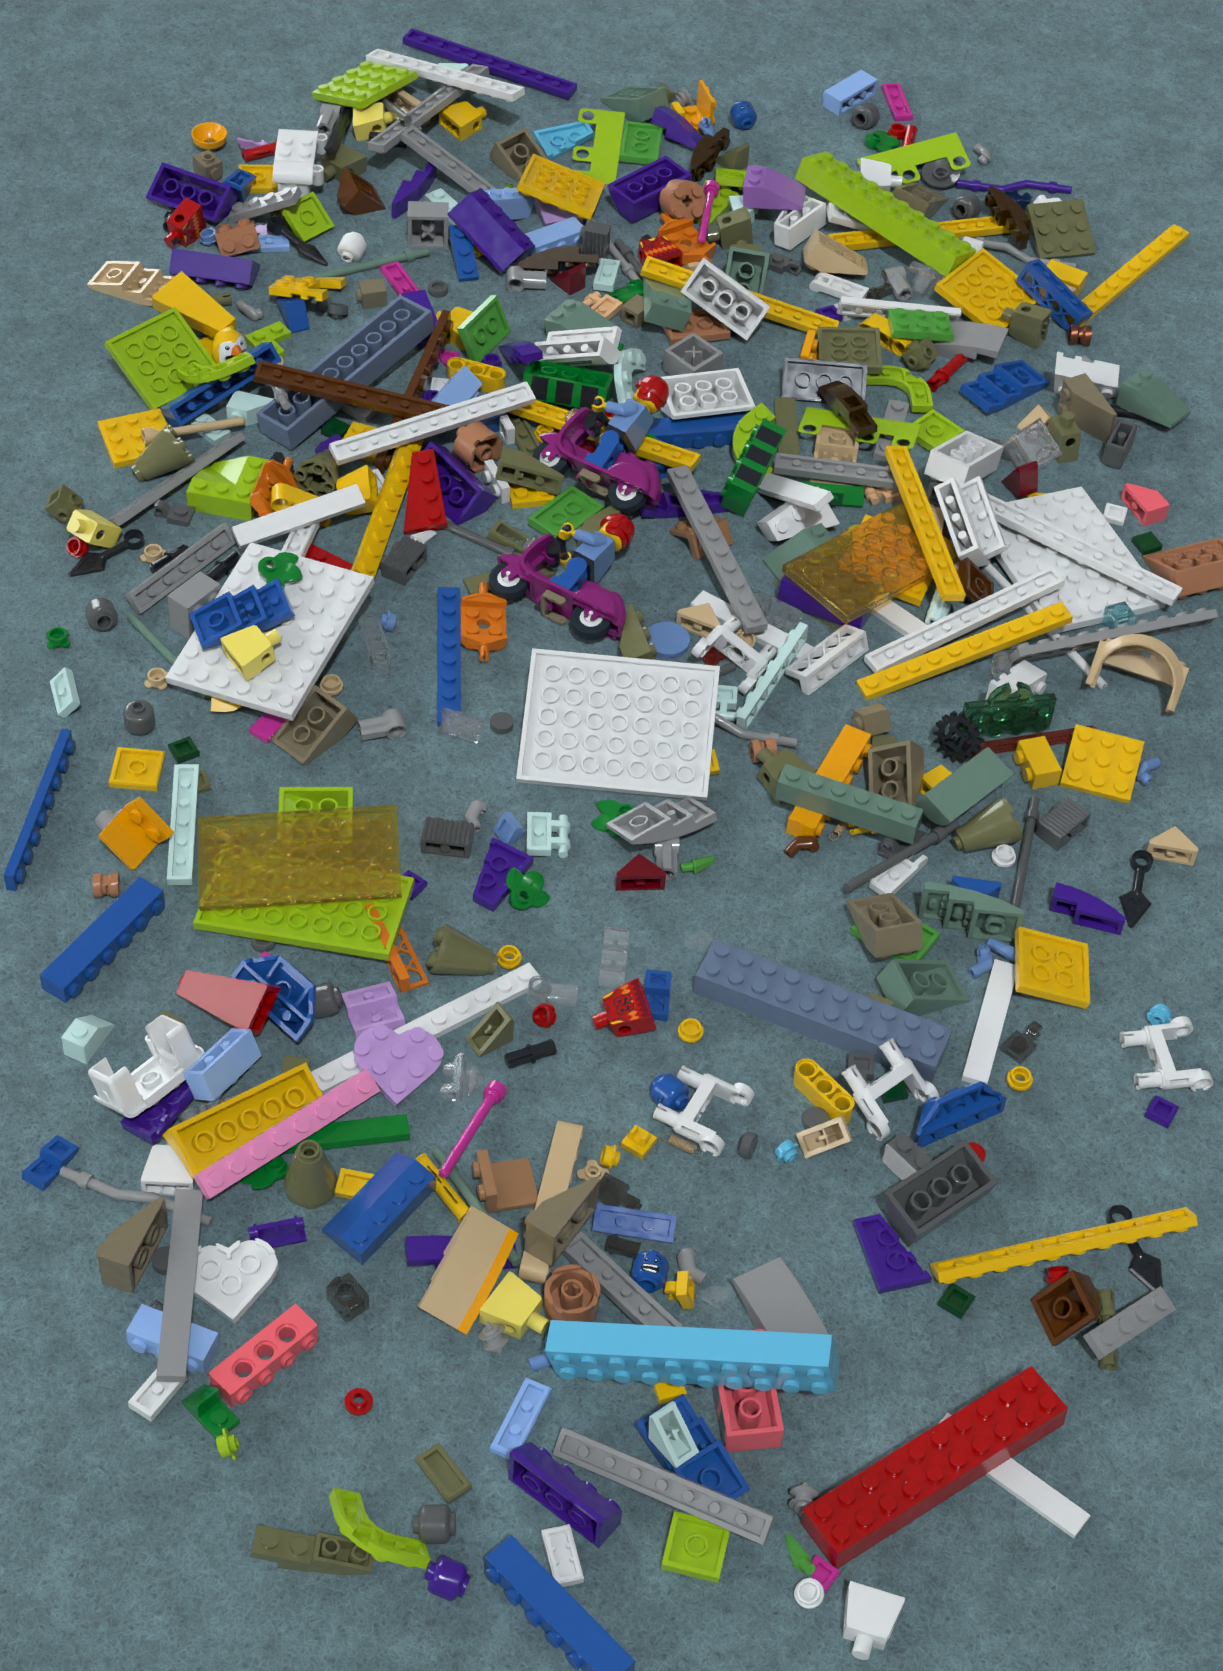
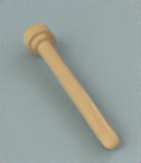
M237 417L174 427L173 429L177 433L176 436L242 426L245 424V419ZM151 427L142 428L141 433L144 445H149L161 430L152 429Z

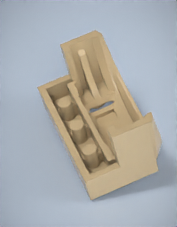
M1129 634L1115 639L1106 638V641L1100 640L1085 682L1086 686L1095 688L1102 665L1104 664L1172 686L1173 690L1165 711L1172 714L1175 713L1189 674V668L1186 667V663L1178 660L1170 647L1154 637L1142 634ZM1141 651L1148 652L1152 655L1150 656V658L1141 656Z

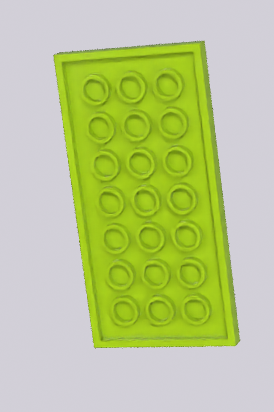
M222 847L193 921L194 929L389 961V956L393 944L395 945L415 881L413 877ZM374 903V905L370 906L366 911L365 905ZM377 908L381 917H372L370 911ZM371 920L375 922L383 921L390 935L386 949L380 940V927L372 923Z

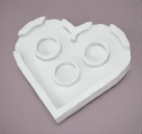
M255 1238V1241H236L229 1248L216 1243V1246L208 1245L203 1248L200 1245L198 1247L194 1295L235 1324L275 1278L279 1270V1264L274 1249L267 1242Z

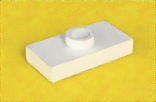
M570 1524L541 1530L550 1573L562 1587L584 1583V1576Z

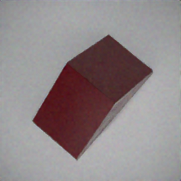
M582 263L550 278V281L570 296L585 288L586 265Z
M1037 461L1018 466L1001 481L1002 484L1018 497L1038 492Z
M639 853L616 873L615 891L665 890L666 872Z

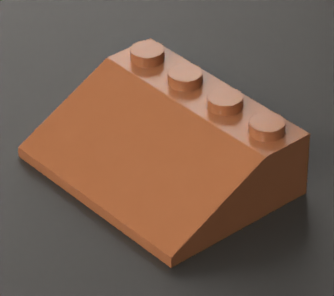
M1219 537L1142 555V559L1153 574L1183 588L1178 599L1187 598L1188 595L1194 593L1204 594L1207 593V590L1223 589V539Z

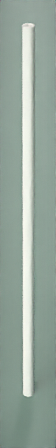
M991 563L981 566L1003 589L1011 585ZM1028 604L1021 607L1027 614L1033 613ZM1046 633L1053 641L1061 636L1059 633L1052 635ZM1076 651L1066 652L1074 663L1088 676L1091 666ZM1099 675L1096 685L1103 689V686L1107 687L1108 683Z

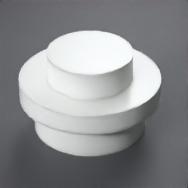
M1003 844L993 850L991 858L997 866L1010 867L1015 863L1016 854L1011 846Z
M806 1578L796 1585L794 1596L801 1607L814 1609L823 1602L824 1589L817 1580Z

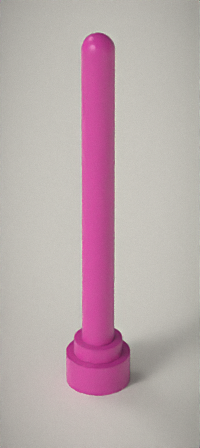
M709 180L704 184L703 192L706 195L698 237L699 243H705L713 200L719 194L720 185L714 180Z
M492 1080L484 1089V1101L439 1170L441 1178H447L492 1106L502 1102L507 1089L501 1082Z

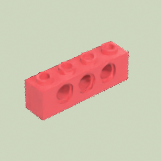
M295 1303L208 1373L210 1386L220 1390L222 1399L231 1408L238 1403H245L257 1387L270 1383L278 1370L282 1367L288 1368L294 1363L299 1353L303 1350L309 1351L315 1346L319 1338L318 1325ZM286 1338L293 1339V1340L290 1341V1342H283V1341H282V1340H284V1339H286ZM263 1356H271L267 1360L261 1359ZM242 1373L250 1374L247 1377H239Z

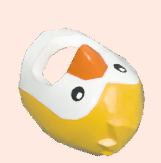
M225 327L215 334L212 344V356L216 364L226 361V356L239 355L245 351L248 352L243 335L233 327Z

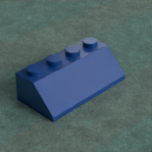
M396 1152L325 1225L322 1232L363 1265L436 1189V1176L416 1159Z

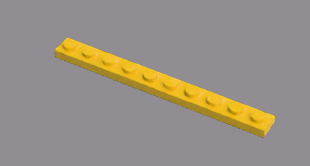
M992 216L938 222L940 227L953 232L955 237L961 239V236L979 237L1010 233L1006 230L1005 226H998ZM873 229L828 234L829 237L851 250L897 246Z
M1173 224L1081 301L1093 314L1089 319L1082 321L1079 327L1084 326L1188 239L1190 232ZM1066 314L1067 322L1073 324L1075 319L1070 314Z
M647 256L640 275L682 289L694 271ZM750 291L770 306L764 318L805 332L808 329L815 330L816 336L817 327H838L840 321Z
M535 400L534 404L508 412L559 430L575 414L574 412ZM602 426V428H601V429H602L601 435H602L604 432H606L605 429L603 428V426ZM601 435L596 438L589 436L587 439L600 443ZM647 436L644 437L639 448L634 453V455L673 468L687 465L691 473L701 461V454Z
M424 439L396 447L351 571L375 578L409 483L412 453L420 451Z
M886 446L885 456L942 601H964L965 591L907 446Z
M1061 601L856 680V685L866 701L876 699L1072 623L1073 616Z
M1187 1207L930 1263L931 1272L939 1283L950 1284L956 1282L959 1278L981 1277L983 1273L991 1271L1004 1272L1009 1270V1267L1018 1265L1031 1266L1036 1261L1058 1260L1061 1256L1068 1254L1081 1255L1090 1249H1108L1113 1244L1122 1242L1127 1244L1134 1243L1144 1237L1157 1238L1161 1237L1163 1233L1171 1231L1184 1232L1189 1227L1198 1226L1197 1215Z

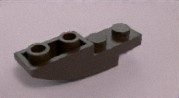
M723 127L714 136L706 133L697 143L692 153L690 164L693 182H696L698 179L701 180L706 172L713 170L716 164L715 158H717L719 152L728 148L730 144L729 129Z
M989 186L988 193L985 195V205L989 208L992 218L995 219L998 226H1005L1006 230L1011 234L1012 241L1015 242L1019 250L1026 249L1030 234L1028 231L1030 218L1011 197L1001 190Z
M561 246L535 253L518 263V266L523 268L524 271L539 270L546 272L547 275H555V271H560V263H563V267H575V264L585 263L586 268H595V265H600L601 256L597 254H581L580 246Z
M834 381L818 387V391L836 416H842L858 438L877 432L878 425L869 415L868 405L850 386L841 381Z

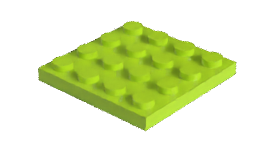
M364 61L360 63L359 67L347 70L346 74L334 77L327 84L319 85L318 89L312 92V96L319 101L364 109L418 79L416 71L408 70L407 68H396L395 66H386L382 63L371 64L370 61Z
M176 307L105 341L104 344L150 410L163 407L194 387L193 384L187 383L178 377L177 369L194 361L203 366L216 364Z

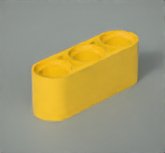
M877 313L870 315L858 326L861 328H879L880 344L883 345L882 347L899 357H903L901 354L908 349L907 345L918 340L893 338L888 319Z
M452 357L447 361V379H450L463 366H466L483 383L478 389L479 391L491 393L505 388L506 372L500 367L460 357Z
M277 483L271 489V508L276 512L317 498L318 496L288 484ZM331 518L321 521L320 526L328 527L331 523Z
M808 1058L799 1060L795 1066L794 1086L812 1104L825 1110L829 1120L843 1115L846 1124L851 1121L855 1104L853 1097L815 1061Z

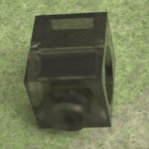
M350 1272L342 1277L334 1278L326 1287L328 1302L346 1323L369 1309V1295ZM343 1295H351V1297H348V1298H343V1297H341V1296H343Z

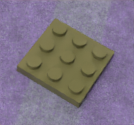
M1083 199L1028 204L1025 209L1030 218L1029 226L1037 258L1051 260L1053 258L1064 259L1095 255L1096 251Z
M817 327L819 360L868 364L867 374H882L879 328Z

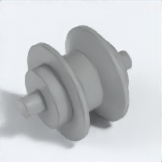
M680 89L679 92H674L675 95L672 98V103L679 102L681 107L691 105V94L687 90Z
M485 1323V1327L478 1335L479 1340L486 1341L483 1345L484 1351H497V1353L503 1351L502 1348L509 1341L508 1335L501 1334L505 1329L503 1324Z
M806 1482L793 1487L790 1490V1495L795 1499L789 1501V1507L802 1517V1509L819 1497L818 1491L808 1486Z

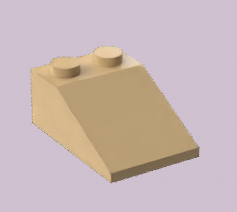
M817 229L814 230L803 247L805 265L813 271L817 269L825 273L867 275L868 273L865 257Z

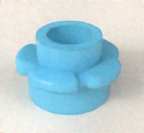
M1156 1004L1150 1008V1012H1147V1019L1152 1025L1168 1024L1172 1020L1170 1018L1171 1010L1163 1004Z
M790 1139L781 1143L774 1152L778 1157L777 1161L782 1162L784 1160L787 1164L793 1161L799 1154L797 1152L799 1145L797 1143L794 1144Z

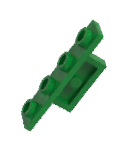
M798 481L830 491L834 498L828 503L829 505L863 507L864 487Z

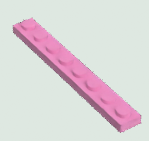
M368 1068L200 1171L193 1178L206 1200L372 1097L380 1089Z

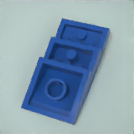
M1017 360L995 364L992 372L979 374L974 382L963 383L959 391L988 414L1008 408L1049 386L1050 381L1025 361Z
M278 578L259 589L253 584L234 596L228 591L189 614L203 649L221 646L220 638L252 625L257 626L262 632L295 616L284 587Z
M684 1394L673 1401L676 1403L699 1453L677 1468L672 1466L648 1438L649 1416L661 1408L634 1424L664 1469L735 1499L750 1490L721 1440L718 1439L716 1441L702 1416L697 1417Z

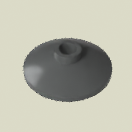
M941 158L925 163L922 168V178L932 187L947 188L959 180L960 169L953 170L948 159Z

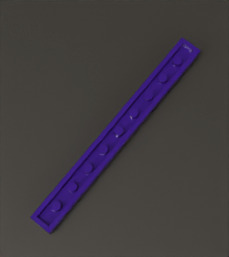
M413 28L403 36V44L458 63H466L469 66L472 64L488 66L489 73L568 100L577 91V83Z

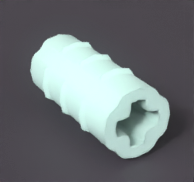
M937 588L924 622L927 625L948 616L952 601H942Z

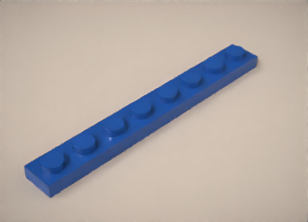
M438 587L437 727H461L460 587Z
M61 729L5 870L6 890L16 891L19 883H23L25 880L26 864H31L33 846L39 844L41 826H46L47 810L54 805V792L60 789L62 772H66L68 769L69 754L73 755L76 743L75 740H72L71 730Z

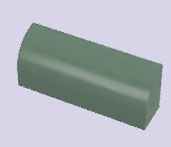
M987 747L926 792L916 806L924 809L923 813L932 822L945 826L1014 774Z

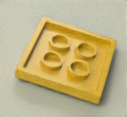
M160 408L97 421L98 429L114 469L134 465V461L147 448L148 445L143 443L142 428L151 427L152 429L161 430L167 426Z
M1076 724L1060 786L1129 804L1145 742Z
M1018 926L1015 931L1016 992L1087 1009L1090 1005L1088 944Z

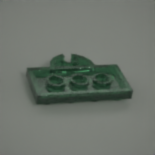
M1008 682L993 690L987 700L964 702L962 711H965V717L973 714V722H981L977 728L984 729V732L979 737H998L1005 734L1020 735L1025 732L1034 731L1041 733L1050 728L1057 702L1055 693L1034 695L1030 686L1023 682H1017L1018 690L1011 693V687Z

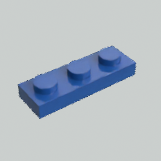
M457 225L449 226L448 231L458 281L479 280L472 241Z
M597 1204L592 1231L673 1244L677 1216Z

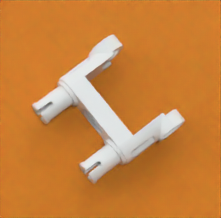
M730 616L723 625L716 626L706 638L702 637L692 649L691 654L698 659L699 657L703 658L713 646L747 672L745 679L738 686V691L745 696L767 669L768 662L776 655V649L773 647L768 652L772 645L766 644L758 653L734 634L741 623L739 619L732 623L736 617ZM734 647L740 649L742 655L737 654Z
M1180 1016L1174 1018L1168 1024L1149 1025L1142 1027L1138 1031L1120 1032L1119 1039L1120 1043H1123L1121 1044L1122 1048L1143 1045L1147 1048L1150 1059L1154 1060L1155 1066H1153L1155 1072L1135 1073L1134 1084L1137 1090L1158 1087L1161 1090L1190 1087L1192 1091H1196V1089L1203 1088V1090H1207L1212 1087L1213 1079L1209 1071L1201 1070V1068L1176 1071L1165 1041L1192 1033L1193 1025L1189 1017Z
M893 1038L879 1046L890 1062L891 1070L873 1083H866L855 1064L841 1073L854 1092L852 1094L854 1101L858 1104L868 1121L866 1123L868 1132L878 1137L876 1138L877 1141H882L890 1135V1128L887 1124L889 1121L875 1101L886 1091L904 1080L915 1099L919 1098L923 1103L932 1097H939L934 1085L924 1081L911 1059L904 1057Z
M683 1065L677 1077L685 1084L697 1089L685 1110L680 1113L659 1103V1108L656 1107L653 1119L673 1127L675 1133L698 1143L702 1151L706 1152L707 1150L714 1153L713 1156H719L725 1143L721 1137L716 1135L717 1132L697 1123L701 1117L700 1112L705 1111L714 1095L733 1104L736 1102L742 1106H749L755 1096L754 1091L746 1084L735 1083L732 1085L711 1074H699Z

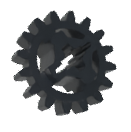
M952 711L950 716L945 714L941 717L942 721L936 722L935 725L938 729H935L932 734L938 737L933 740V743H939L940 747H938L937 752L943 750L945 752L943 758H947L950 755L952 756V762H955L958 757H960L961 762L967 760V756L972 759L975 756V752L978 753L982 749L978 744H982L985 740L979 737L984 732V729L977 728L981 722H973V714L965 717V711H961L959 715H957L956 711ZM950 724V726L948 727L949 732L944 734L947 725ZM954 734H957V736H961V737L964 736V737H963L962 739H960V737H956V736H953V735H954ZM970 739H973L970 748L967 749V747L969 746L968 741Z

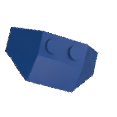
M282 955L243 959L230 978L280 987V992L268 1016L296 1042H300L314 1022L316 985Z
M982 1081L971 1083L961 1088L955 1087L948 1091L947 1094L938 1098L932 1097L924 1103L914 1143H917V1146L922 1148L1003 1112L1007 1097Z

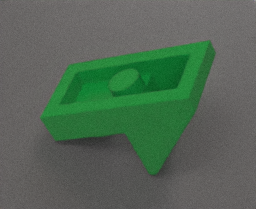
M203 1384L181 1401L184 1407L215 1440L217 1436L223 1434V1428L226 1427L228 1432H230L240 1424V1420L221 1401V1394L218 1388Z

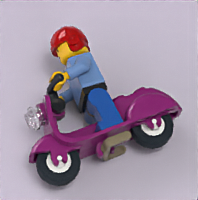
M649 375L638 381L635 385L637 391L633 396L634 400L627 399L625 403L611 401L606 403L603 397L597 396L595 397L594 405H592V410L583 407L580 410L573 408L568 411L565 416L566 423L559 433L548 432L539 435L543 443L534 450L532 457L562 475L569 468L578 473L576 476L578 482L581 483L582 481L588 490L601 496L607 497L609 495V500L613 507L620 512H635L644 504L656 508L662 494V482L660 474L656 469L657 466L649 460L645 462L639 460L634 453L639 448L653 423L651 414L657 413L661 407L663 408L669 397L668 384L659 376ZM605 409L606 412L613 413L615 415L612 418L607 417L603 410ZM602 426H603V428L605 429L606 432H604V433L601 435V433H602V429H601V428H602ZM601 435L600 444L594 453L579 447L589 436L596 438Z
M615 513L605 516L600 522V530L594 533L581 529L574 530L573 525L567 522L562 525L556 538L550 533L544 534L541 537L534 535L532 538L529 537L524 544L525 551L521 556L515 554L497 556L498 565L489 574V588L493 595L506 600H515L524 595L527 599L537 604V606H541L542 615L545 618L560 625H565L566 619L571 620V627L574 633L582 639L597 640L605 636L616 641L617 637L620 638L622 636L626 621L625 604L620 594L601 587L598 582L613 563L615 553L631 544L635 534L634 524L628 516ZM571 536L575 540L583 542L572 555L566 551V540ZM560 563L563 569H565L560 577L554 575L552 578L538 572L547 565L551 568H556Z

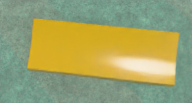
M305 1062L169 1128L162 1136L173 1148L191 1179H193V1176L323 1094Z

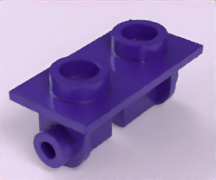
M297 1215L291 1219L261 1225L253 1224L252 1227H247L250 1240L255 1241V1238L261 1239L272 1248L307 1241L303 1217H297Z

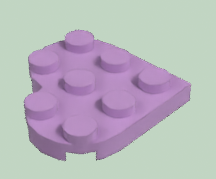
M378 1024L363 1031L356 1039L353 1049L354 1062L358 1069L362 1071L368 1068L380 1092L395 1107L435 1074L440 1067L444 1051L436 1037L423 1028L414 1027L412 1030L397 1034L384 1024Z

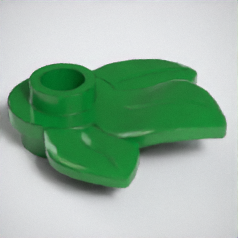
M881 130L869 133L865 137V145L872 150L879 149L881 152L901 145L897 138L888 136L887 132Z
M642 279L631 280L627 282V287L616 289L609 293V296L619 297L618 300L626 303L636 294L642 296L643 281Z
M282 552L275 557H264L258 563V571L262 577L266 578L267 584L278 578L283 587H285V582H296L303 579L301 570L295 565L299 557L293 553Z
M615 800L596 802L601 815L591 822V826L598 831H609L611 837H620L607 828L606 823L633 809L634 806L630 804L621 805Z
M515 867L508 872L506 885L511 891L509 901L514 909L520 911L527 910L530 907L540 908L548 903L550 896L542 890L544 878L541 872L532 870L523 875Z
M277 1156L240 1179L239 1182L251 1184L252 1189H264L271 1186L275 1181L284 1178L289 1166L284 1158Z

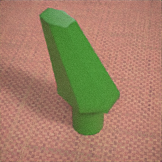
M714 855L691 859V862L680 863L681 873L693 871L696 874L714 864Z
M790 1533L785 1535V1542L795 1568L799 1571L803 1570L807 1575L813 1574L816 1567L812 1563L810 1556Z

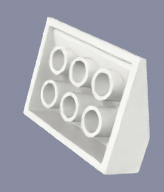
M739 368L661 377L667 382L669 387V397L666 405L663 408L661 407V411L673 420L749 411L756 407Z

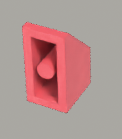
M1130 483L1124 485L1121 500L1143 526L1166 519L1170 504L1158 491Z

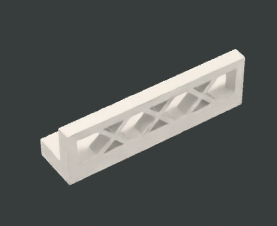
M847 624L843 625L785 668L786 675L799 679L801 691L809 696L869 650L866 631ZM846 633L851 634L850 636L842 637ZM800 668H806V669H805L804 671H802V672H801V671H798V669H800Z

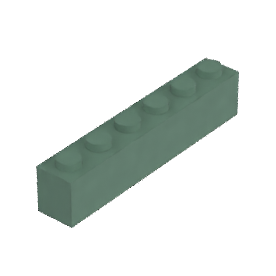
M785 764L777 781L775 797L777 800L910 844L914 843L921 825L924 809Z

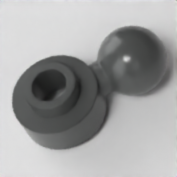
M330 298L324 301H317L316 303L319 311L329 312L331 317L343 318V315L348 314V305L332 303Z

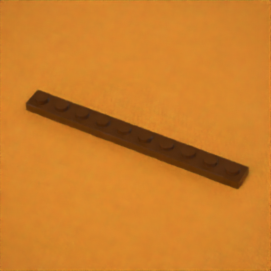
M442 310L404 395L421 398V392H425L427 379L432 376L434 371V363L439 361L440 350L442 347H445L447 335L453 330L454 322L451 320V311ZM394 415L391 424L409 418ZM396 447L377 453L375 469H378L381 474L384 475L387 467L389 468Z
M259 360L254 375V382L405 418H412L450 406Z

